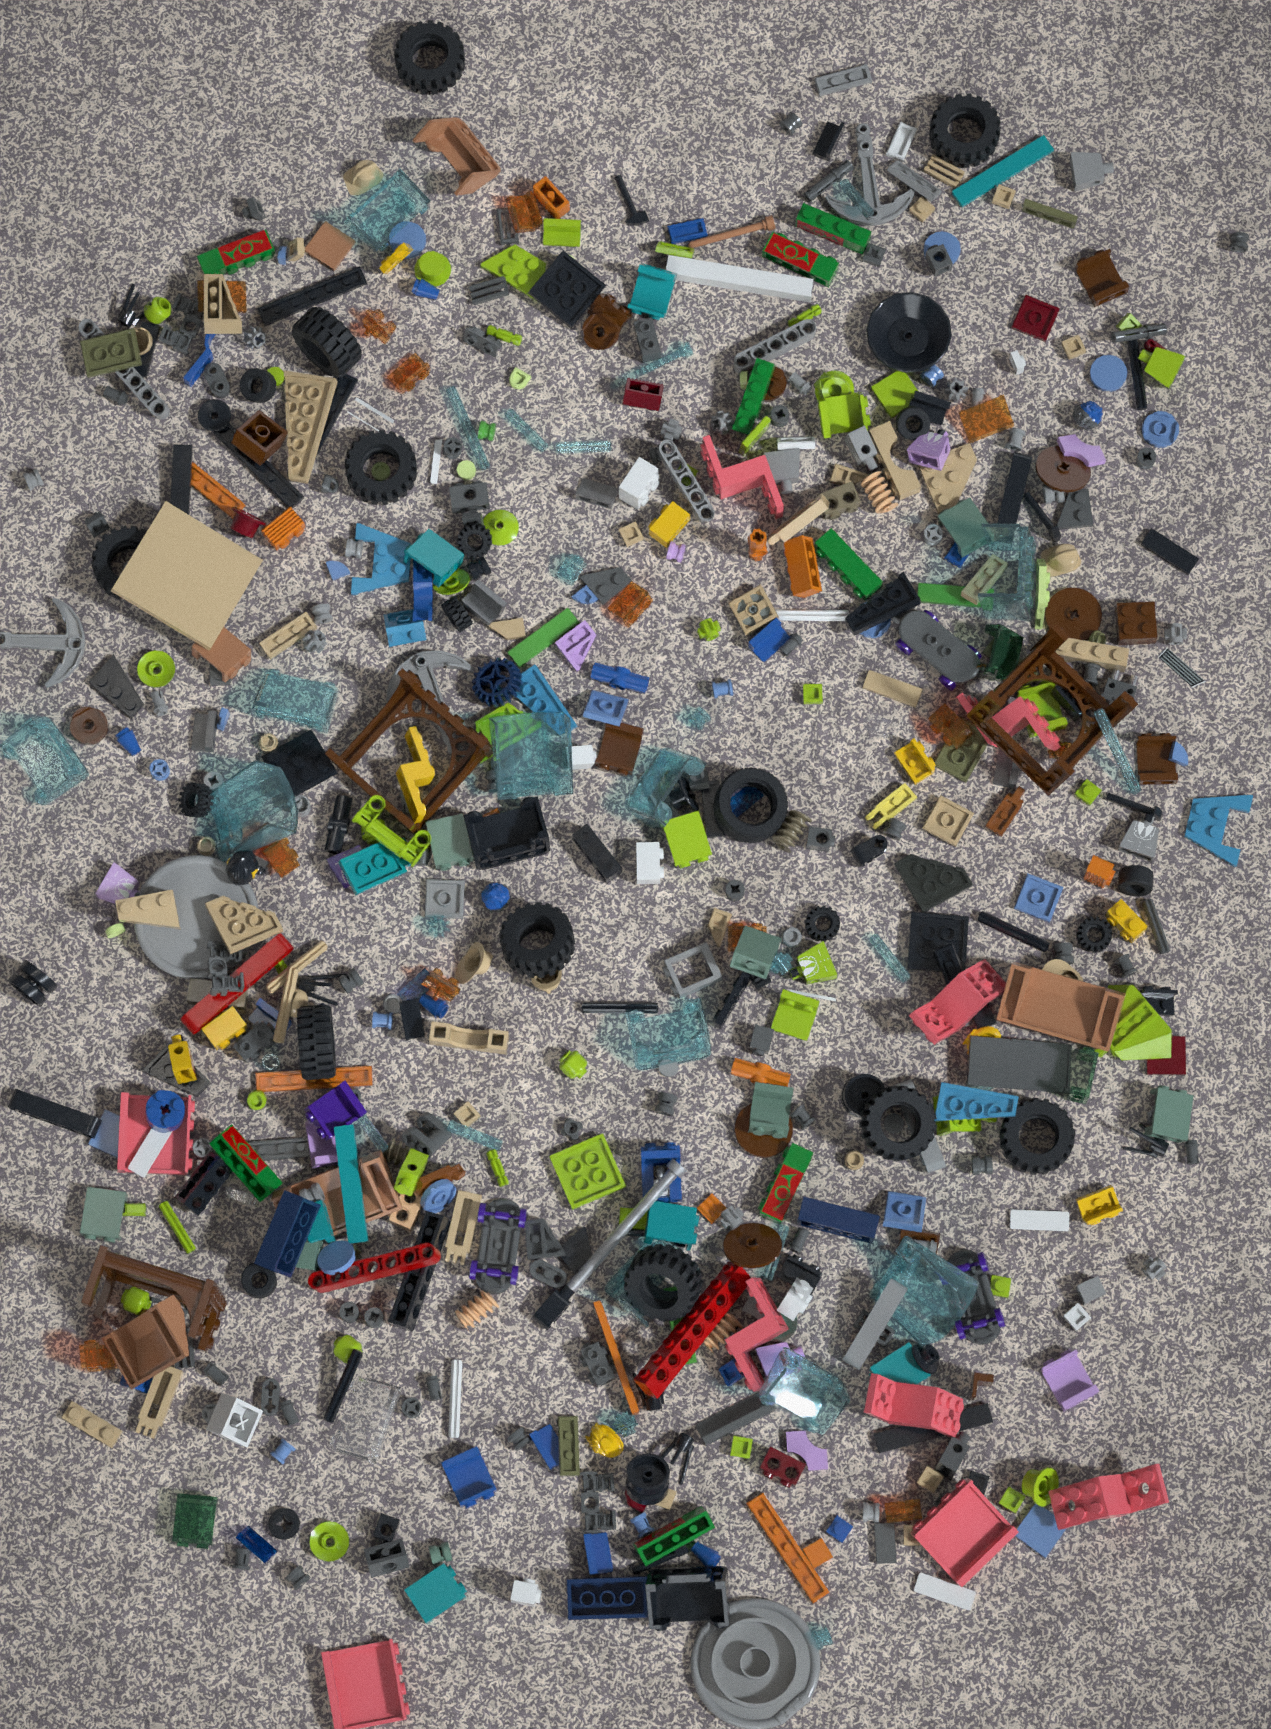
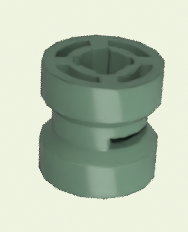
M448 1541L441 1543L439 1546H428L433 1566L440 1564L441 1561H453Z

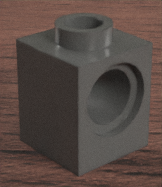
M944 244L939 246L933 245L928 248L925 258L934 277L952 269L953 263ZM940 256L943 260L936 261L934 257Z
M809 826L806 849L829 852L830 847H834L835 842L832 829ZM823 836L827 841L825 843H818L816 838Z
M755 1025L749 1049L753 1051L752 1054L757 1056L768 1055L774 1029Z

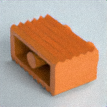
M546 176L533 185V195L538 199V202L543 204L545 210L550 212L553 218L560 219L570 211V202Z
M288 507L261 529V532L277 551L280 548H286L294 536L299 537L305 531V523L291 507Z
M1093 855L1083 879L1091 884L1094 883L1098 887L1101 886V889L1105 885L1109 886L1116 872L1113 870L1114 864Z

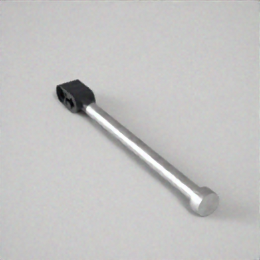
M673 1158L666 1165L669 1169L560 1292L556 1289L535 1312L532 1318L543 1328L548 1330L551 1327L550 1325L559 1319L572 1302L569 1299L677 1176L680 1178L684 1176L687 1170Z

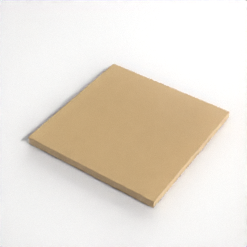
M165 501L111 592L207 650H210L263 560Z

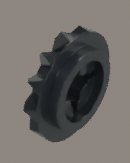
M280 1508L271 1514L268 1527L274 1537L287 1540L293 1538L299 1531L300 1520L292 1509ZM283 1515H285L287 1522L293 1523L286 1526L285 1532L282 1526L276 1525L282 1522Z

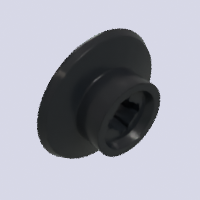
M212 399L206 401L198 411L199 423L209 431L222 430L231 420V410L221 400ZM218 414V419H212V415Z
M920 1343L914 1344L912 1346V1354L917 1364L925 1372L935 1374L938 1369L937 1362L940 1360L936 1348L930 1344L926 1346Z

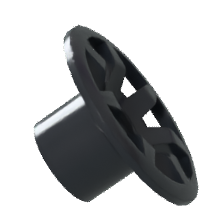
M678 774L677 780L680 786L668 792L672 804L676 809H679L689 803L695 811H698L699 804L694 800L696 799L695 795L689 794L691 789L688 781L681 774Z

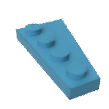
M536 665L522 673L521 680L523 685L519 686L521 692H516L517 698L561 737H564L578 727Z
M941 1082L936 1108L937 1119L935 1121L1014 1117L1019 1096Z

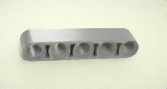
M805 319L738 353L734 357V370L739 374L741 371L749 372L753 370L757 358L754 356L755 353H762L763 356L759 359L769 362L812 340L816 334L815 322L811 319ZM811 328L812 331L810 333H806L803 331V329ZM794 336L796 340L789 341L787 337ZM773 344H777L779 348L775 350L772 349L770 346ZM739 361H744L747 364L745 366H739L737 363Z
M670 440L662 441L657 448L658 455L697 519L702 523L710 522L715 515L714 508L676 445ZM669 445L671 453H663L662 446ZM679 461L681 469L674 470L671 463ZM682 477H688L691 480L690 486H684L681 483ZM698 493L701 497L700 502H693L691 494ZM701 510H709L710 518H703Z
M911 1079L893 1085L908 1086V1088L915 1089V1086ZM899 1105L901 1111H904L903 1116L909 1130L911 1129L912 1131L910 1132L912 1136L915 1130L914 1116L908 1108ZM935 1136L933 1141L928 1144L929 1147L920 1153V1158L923 1165L926 1166L927 1174L946 1167Z
M892 1278L890 1279L845 1354L843 1361L858 1370L861 1369L907 1292V1287Z

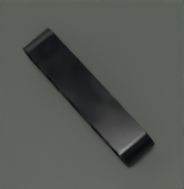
M1014 451L994 538L1012 542L1032 455Z
M18 1089L14 1090L8 1108L11 1110H19V1113L95 1139L102 1122L101 1119Z

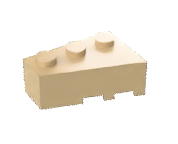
M204 274L205 334H242V321L237 313L223 274Z
M173 890L115 900L120 922L181 930Z

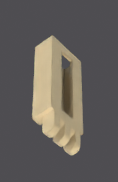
M821 493L769 535L768 543L774 545L780 539L785 543L829 508L830 502Z
M458 1190L445 1246L447 1249L446 1262L450 1261V1255H454L453 1263L457 1264L458 1256H460V1265L465 1264L467 1253L470 1254L482 1195ZM457 1231L465 1233L463 1245V1237L458 1236L457 1244H454Z
M170 1366L154 1376L138 1416L140 1420L135 1431L136 1433H140L142 1427H145L143 1435L147 1436L151 1429L150 1438H155L159 1427L163 1426L183 1375L182 1370ZM152 1403L160 1406L159 1411L153 1409L151 1416H148Z

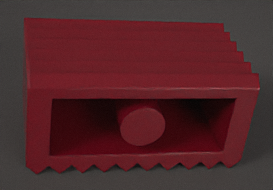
M629 377L626 381L622 404L659 411L664 385L656 384L655 382H645L644 380H634Z

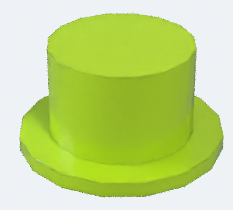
M428 251L416 261L414 267L415 276L417 279L421 280L422 278L433 286L438 287L449 279L451 264L443 254Z
M1050 1467L1043 1468L1040 1471L1030 1469L1023 1477L1022 1491L1026 1496L1032 1497L1034 1503L1038 1506L1049 1505L1051 1500L1048 1491L1059 1488V1477L1056 1470Z

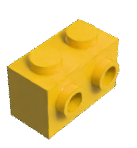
M673 501L670 505L666 504L662 508L659 518H654L648 526L649 535L666 548L690 521V514Z
M1122 899L1113 905L1105 915L1108 923L1116 927L1120 931V935L1126 941L1129 940L1131 944L1148 927Z
M232 1006L204 1026L202 1031L217 1051L218 1049L223 1050L228 1047L230 1041L235 1037L238 1038L245 1034L248 1027Z

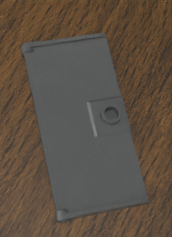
M970 1036L966 1084L967 1086L1070 1094L1072 1044Z

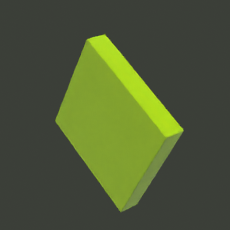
M900 371L894 372L871 386V390L890 418L895 417L902 409L908 407L912 393L918 391L908 375Z
M765 416L742 441L739 448V453L742 456L767 431L771 422L768 416Z

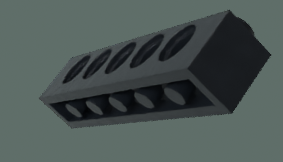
M426 1211L414 1246L430 1243L441 1252L451 1221L443 1215ZM433 1250L427 1253V1258L432 1255ZM414 1255L410 1256L409 1262L414 1259ZM436 1264L405 1272L388 1320L390 1324L400 1329L414 1331Z

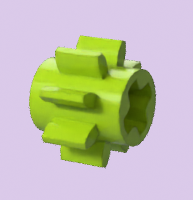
M708 618L699 623L700 628H697L700 639L705 638L706 641H712L719 637L718 632L721 631V627L717 620L713 622L712 618Z

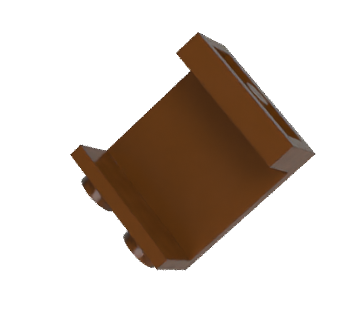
M1104 249L1099 250L1094 256L1089 258L1083 257L1076 263L1075 271L1094 308L1128 293L1130 287L1127 281H1122L1110 258V249L1105 251Z
M606 723L595 766L604 772L612 770L616 771L617 775L623 777L632 776L644 728L621 723L620 726Z
M1145 733L1138 736L1136 740L1138 785L1177 784L1178 773H1176V763L1168 760L1172 742L1176 741V736H1171L1170 733H1162L1160 736H1152L1150 733Z

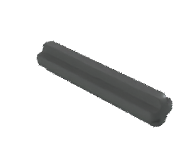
M1152 899L1143 901V907L1159 953L1166 954L1170 951L1154 902Z

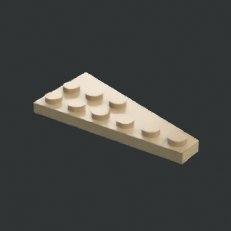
M284 370L289 456L288 477L290 481L308 484L338 381L336 378Z

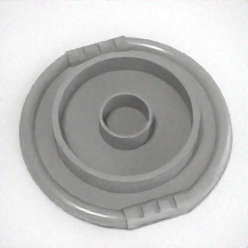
M203 855L180 857L159 867L142 884L139 896L167 890L174 891L181 930L134 924L136 937L142 950L158 968L166 973L184 979H208L207 962L208 958H210V950L206 949L207 943L209 941L223 942L205 907V903L225 896L230 898V900L239 903L244 902L259 909L256 896L250 884L236 886L231 883L225 870L226 862ZM252 945L241 950V960L251 950ZM235 960L226 962L227 971L235 967L239 962H235ZM220 966L212 967L215 971H222Z
M762 1598L742 1599L729 1603L730 1625L719 1629L712 1626L710 1620H708L700 1627L695 1638L690 1666L695 1689L705 1706L715 1716L730 1725L743 1729H769L783 1725L811 1701V1697L817 1687L820 1674V1654L815 1637L806 1622L792 1609L781 1603Z

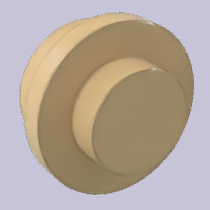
M267 733L259 739V746L262 751L269 753L277 748L278 740L275 735Z
M203 837L197 843V850L201 855L209 856L215 852L216 843L210 837Z
M850 1151L845 1156V1165L850 1170H858L864 1164V1157L858 1151Z

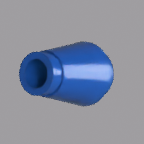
M416 278L411 292L415 296L436 300L440 289L422 278L421 280Z
M127 727L116 734L117 742L132 757L142 751L133 730L130 731Z
M423 994L419 1000V1004L435 1018H443L449 1008L446 1001L427 994Z
M696 1542L691 1549L704 1566H716L721 1559L718 1551L700 1542Z

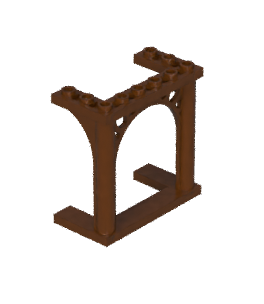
M1057 624L1030 649L1031 652L1006 678L966 715L1048 796L1075 772L1073 767L1108 730H1112L1138 705L1134 698L1126 691L1109 705L1103 696L1099 695L1075 669L1071 668L1064 658L1055 652L1069 638L1065 630ZM1043 665L1051 670L1050 676L1044 674ZM1036 680L1053 682L1064 688L1073 697L1079 710L1082 712L1081 728L1076 740L1047 771L991 718L1021 686ZM1086 710H1092L1097 717L1087 716Z
M402 668L397 673L400 677L399 685L382 710L340 756L331 748H329L325 755L369 796H382L352 770L353 766L391 725L402 719L420 717L431 720L439 725L449 738L452 758L445 776L422 800L426 807V814L420 823H414L411 814L407 817L384 798V809L415 835L485 757L490 758L494 752L491 749L492 745L481 732H476L471 726L465 727L462 724L464 720L457 714L453 716L448 712L450 708L444 702L439 704L435 700V694L429 689L425 691L421 688L422 683L411 670L406 672ZM416 699L422 703V708L417 713L412 709V703ZM407 704L409 712L407 714L402 713V711L406 709L405 706ZM426 704L428 705L429 711L432 710V713L430 715L425 713ZM442 720H445L444 725L440 724ZM454 732H457L456 735H458V736H462V735H463L464 737H459V738L455 739V738L452 737V734H453ZM462 741L468 742L469 748L465 751H459L456 749L457 743ZM457 755L465 756L463 759L461 757L459 762L456 760Z
M100 1245L81 1300L83 1305L92 1306L103 1274L106 1279L93 1315L96 1319L103 1320L116 1281L165 1297L175 1295L176 1299L187 1306L189 1311L190 1330L188 1337L193 1340H198V1337H201L198 1346L199 1351L207 1353L208 1349H212L215 1338H212L214 1330L218 1331L221 1319H218L220 1312H224L227 1305L224 1294L214 1280H200L111 1252L108 1247Z

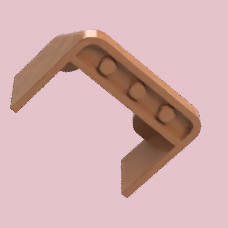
M460 118L429 120L413 139L414 143L425 142L427 148L432 152H442L462 178L458 181L459 187L454 192L456 196L474 193L501 172L496 161Z

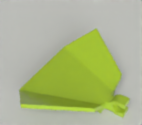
M1108 985L1109 989L1126 993L1110 1049L1122 1061L1171 1058L1172 1029L1134 985ZM1096 1049L1094 1052L1101 1058L1108 1051Z

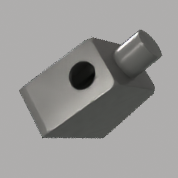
M961 1431L957 1438L952 1437L935 1467L936 1471L943 1474L950 1481L970 1448L967 1445L970 1436Z

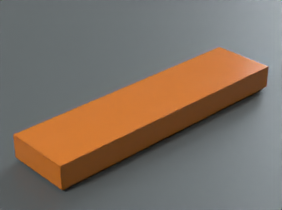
M192 462L191 486L234 519L236 512L232 508L243 509L246 505Z

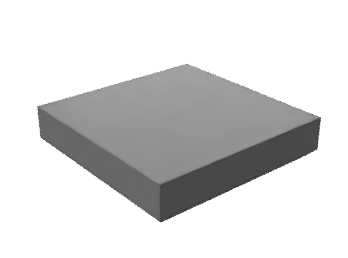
M426 879L425 918L463 919L465 880Z

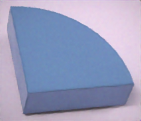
M280 246L277 256L278 263L286 265L287 246Z
M338 561L326 562L332 580L350 574L349 569L343 563Z
M587 585L571 596L574 601L581 602L580 604H592L598 601V598Z
M223 707L220 710V719L217 723V729L224 731L230 716L229 710Z
M1176 741L1172 742L1168 760L1182 766H1187L1188 755L1184 747Z

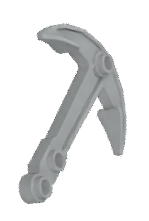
M861 123L856 127L855 134L857 136L858 159L861 161L864 207L850 206V202L838 200L830 195L825 196L830 207L839 216L851 223L875 226L889 222L905 211L914 197L915 190L911 188L906 193L894 198L893 203L880 204L872 160L873 147L870 127L865 123ZM865 128L866 131L862 132L860 131V129ZM862 145H867L868 148L865 149ZM875 212L877 215L871 216L870 213Z
M53 598L52 602L57 606L64 623H66L67 633L65 635L0 632V638L4 639V642L0 644L1 649L15 647L65 652L63 662L58 664L53 675L45 683L46 688L67 679L78 667L85 651V634L80 619L69 605L57 598ZM75 642L80 643L79 647L77 648L73 647V644Z
M445 651L417 653L403 662L390 679L387 689V703L399 685L400 677L397 673L402 668L406 672L411 670L417 675L424 690L429 689L435 694V700L439 704L444 701L433 669L447 666V669H461L471 673L474 669L463 658ZM424 659L425 662L424 664H419L418 660ZM442 720L440 724L444 725L445 720ZM438 725L443 741L446 745H448V753L450 756H452V749L449 738L445 731ZM454 732L452 734V737L455 739L459 738V736L456 735L457 732ZM460 742L457 743L458 750L463 751L462 744Z

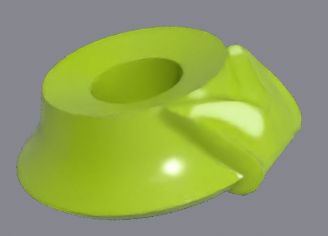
M841 371L823 372L814 383L817 399L854 393V385L851 378Z

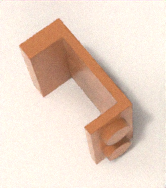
M223 627L210 650L195 642L192 645V656L197 660L202 656L222 673V681L226 682L229 679H233L240 668L250 663L251 649Z

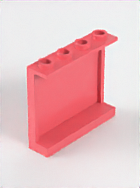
M121 1092L117 1173H134L128 1169V1166L151 1130L145 1114L146 1104L151 1096L129 1095V1093ZM191 1095L181 1097L185 1106L183 1123L178 1129L172 1131L147 1174L188 1175V1170H192V1158H189V1151H193V1139L189 1138L190 1132H194V1120H190L191 1112L194 1113L195 1101H191ZM168 1109L162 1110V1114L168 1113Z
M969 1478L961 1479L955 1485L956 1489L952 1493L949 1492L941 1499L942 1502L937 1507H932L927 1512L928 1516L923 1521H918L910 1532L960 1587H963L1019 1533Z
M393 1639L331 1652H321L334 1729H361L407 1720V1715L410 1714L408 1702L404 1703L403 1695L407 1694L405 1683L400 1681V1675L403 1674L401 1662L397 1663L396 1655H399L398 1643H394Z

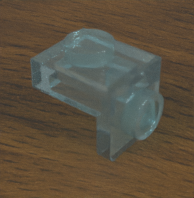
M571 554L566 557L556 576L572 586L582 569L586 568L587 563L584 562L581 556Z

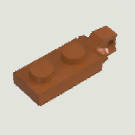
M1019 786L1014 794L1010 792L1008 795L1006 794L985 827L1002 837L1022 807L1024 801L1021 800V797L1025 793V789Z
M460 1164L450 1167V1165L419 1178L415 1192L418 1196H421L430 1185L441 1179H448L451 1182L453 1180L458 1181L465 1176L466 1171Z

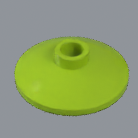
M501 509L494 510L483 519L485 528L489 529L490 534H492L493 545H506L516 538L519 524L511 512ZM502 523L503 527L497 528L496 525Z
M457 569L439 588L433 584V589L442 595L458 593L469 584V574L465 570Z
M158 650L150 651L139 660L137 673L145 685L158 688L167 685L172 680L175 674V664L167 653ZM155 668L160 669L158 674L153 672Z
M329 1521L319 1524L314 1528L310 1536L311 1551L322 1561L332 1562L340 1559L345 1555L349 1547L347 1531L336 1522ZM329 1538L333 1539L334 1541L333 1545L328 1546L326 1544V1541Z

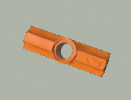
M759 528L754 529L747 538L749 557L755 561L762 560V557L768 553L766 532L761 531Z
M735 1058L730 1073L731 1075L748 1079L754 1084L759 1082L788 1087L791 1074L772 1069L767 1064L760 1062L752 1063L739 1058Z

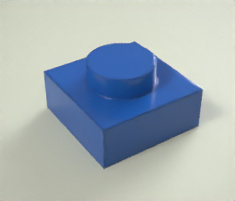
M732 1359L718 1369L727 1386H732L745 1377L743 1372L740 1373L735 1366L736 1359Z
M837 1515L826 1533L840 1543H843L853 1526Z

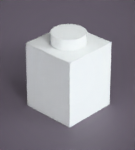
M592 745L570 746L566 751L568 770L591 768L596 760V752L593 751Z

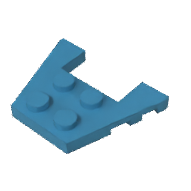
M357 523L355 541L375 542L372 578L352 577L351 595H358L366 591L369 592L374 589L409 582L411 560L407 563L403 561L405 556L404 550L412 543Z
M1253 795L1193 799L1184 836L1214 853L1220 859L1227 861L1230 865L1237 867L1241 849L1225 846L1221 843L1229 809L1249 813Z

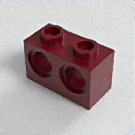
M770 1446L759 1470L763 1471V1476L769 1479L775 1477L780 1480L779 1483L790 1488L791 1486H796L806 1464ZM775 1459L779 1466L776 1469H770L767 1462ZM793 1468L796 1471V1476L788 1478L785 1475L786 1469Z

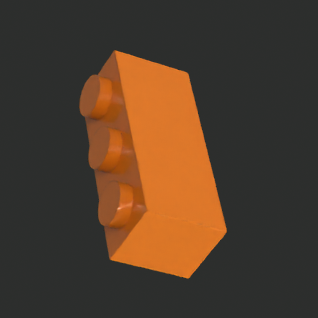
M801 535L784 543V554L787 558V571L790 575L793 596L806 598L822 592L813 538Z

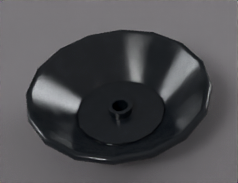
M915 292L896 293L882 300L870 314L866 327L868 345L876 359L889 369L904 373L921 372L937 364L948 351L952 337L950 320L942 306L929 296ZM910 335L912 338L906 339L905 336Z

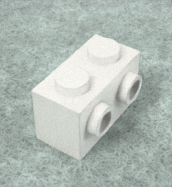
M636 842L637 884H660V878H664V866L660 867V859H663V848L659 847V842Z
M796 1278L777 1311L794 1321L799 1312L803 1314L813 1297L810 1295L813 1288L808 1282Z
M523 1578V1582L514 1580L510 1600L512 1603L535 1607L536 1603H540L542 1592L539 1590L538 1584H535V1580Z

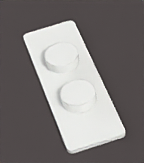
M151 1128L128 1169L144 1178L172 1131L160 1133Z
M1011 1210L1010 1228L1069 1231V1212Z
M919 1573L914 1591L966 1610H971L976 1592L924 1573Z

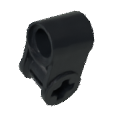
M876 835L852 848L850 852L859 867L865 866L866 862L870 863L885 853L887 839L882 835ZM877 841L878 843H883L881 849L879 847L875 848Z

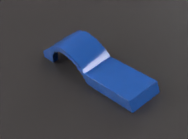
M206 334V350L183 377L184 383L190 388L204 372L205 366L214 359L210 345L216 334Z
M413 559V621H432V572Z

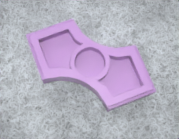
M1076 434L1058 437L1057 443L1064 456L1078 458L1084 462L1086 467L1102 465L1106 462L1100 446L1085 444L1078 439Z
M806 1431L786 1432L787 1452L795 1453L802 1457L807 1464L808 1471L828 1470L827 1449H820L814 1446L808 1440Z

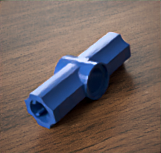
M595 662L590 679L607 683L613 688L619 687L620 690L628 689L645 694L650 677L632 673L624 667H611Z

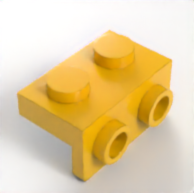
M915 738L894 752L895 757L914 785L934 774L936 766L930 756L927 757L924 753L925 748L920 741L917 742Z
M1112 1185L1075 1199L1081 1217L1087 1225H1096L1102 1219L1116 1217L1119 1212L1123 1211Z

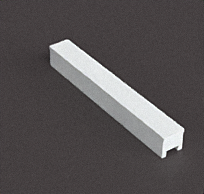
M668 255L666 270L677 273L676 280L811 303L813 279Z

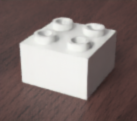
M639 457L619 486V499L637 510L640 506L644 507L649 500L648 495L651 490L654 492L659 485L658 468Z
M221 1393L206 1430L230 1442L248 1448L263 1411L236 1397Z

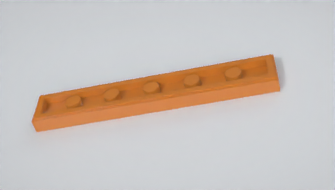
M372 1066L336 1068V1076L333 1078L314 1080L302 1078L301 1070L255 1073L256 1090L263 1092L335 1088L343 1081H346L349 1087L373 1086Z
M600 1300L593 1302L632 1416L639 1414V1409L603 1305Z
M762 1492L747 1502V1506L811 1602L815 1603L830 1593L764 1493Z

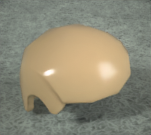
M134 327L140 355H144L153 345L152 336L145 328Z
M295 988L290 1017L297 1018V1009L299 1007L308 1006L307 994Z

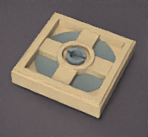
M761 584L728 603L746 636L771 623L776 617L779 618Z

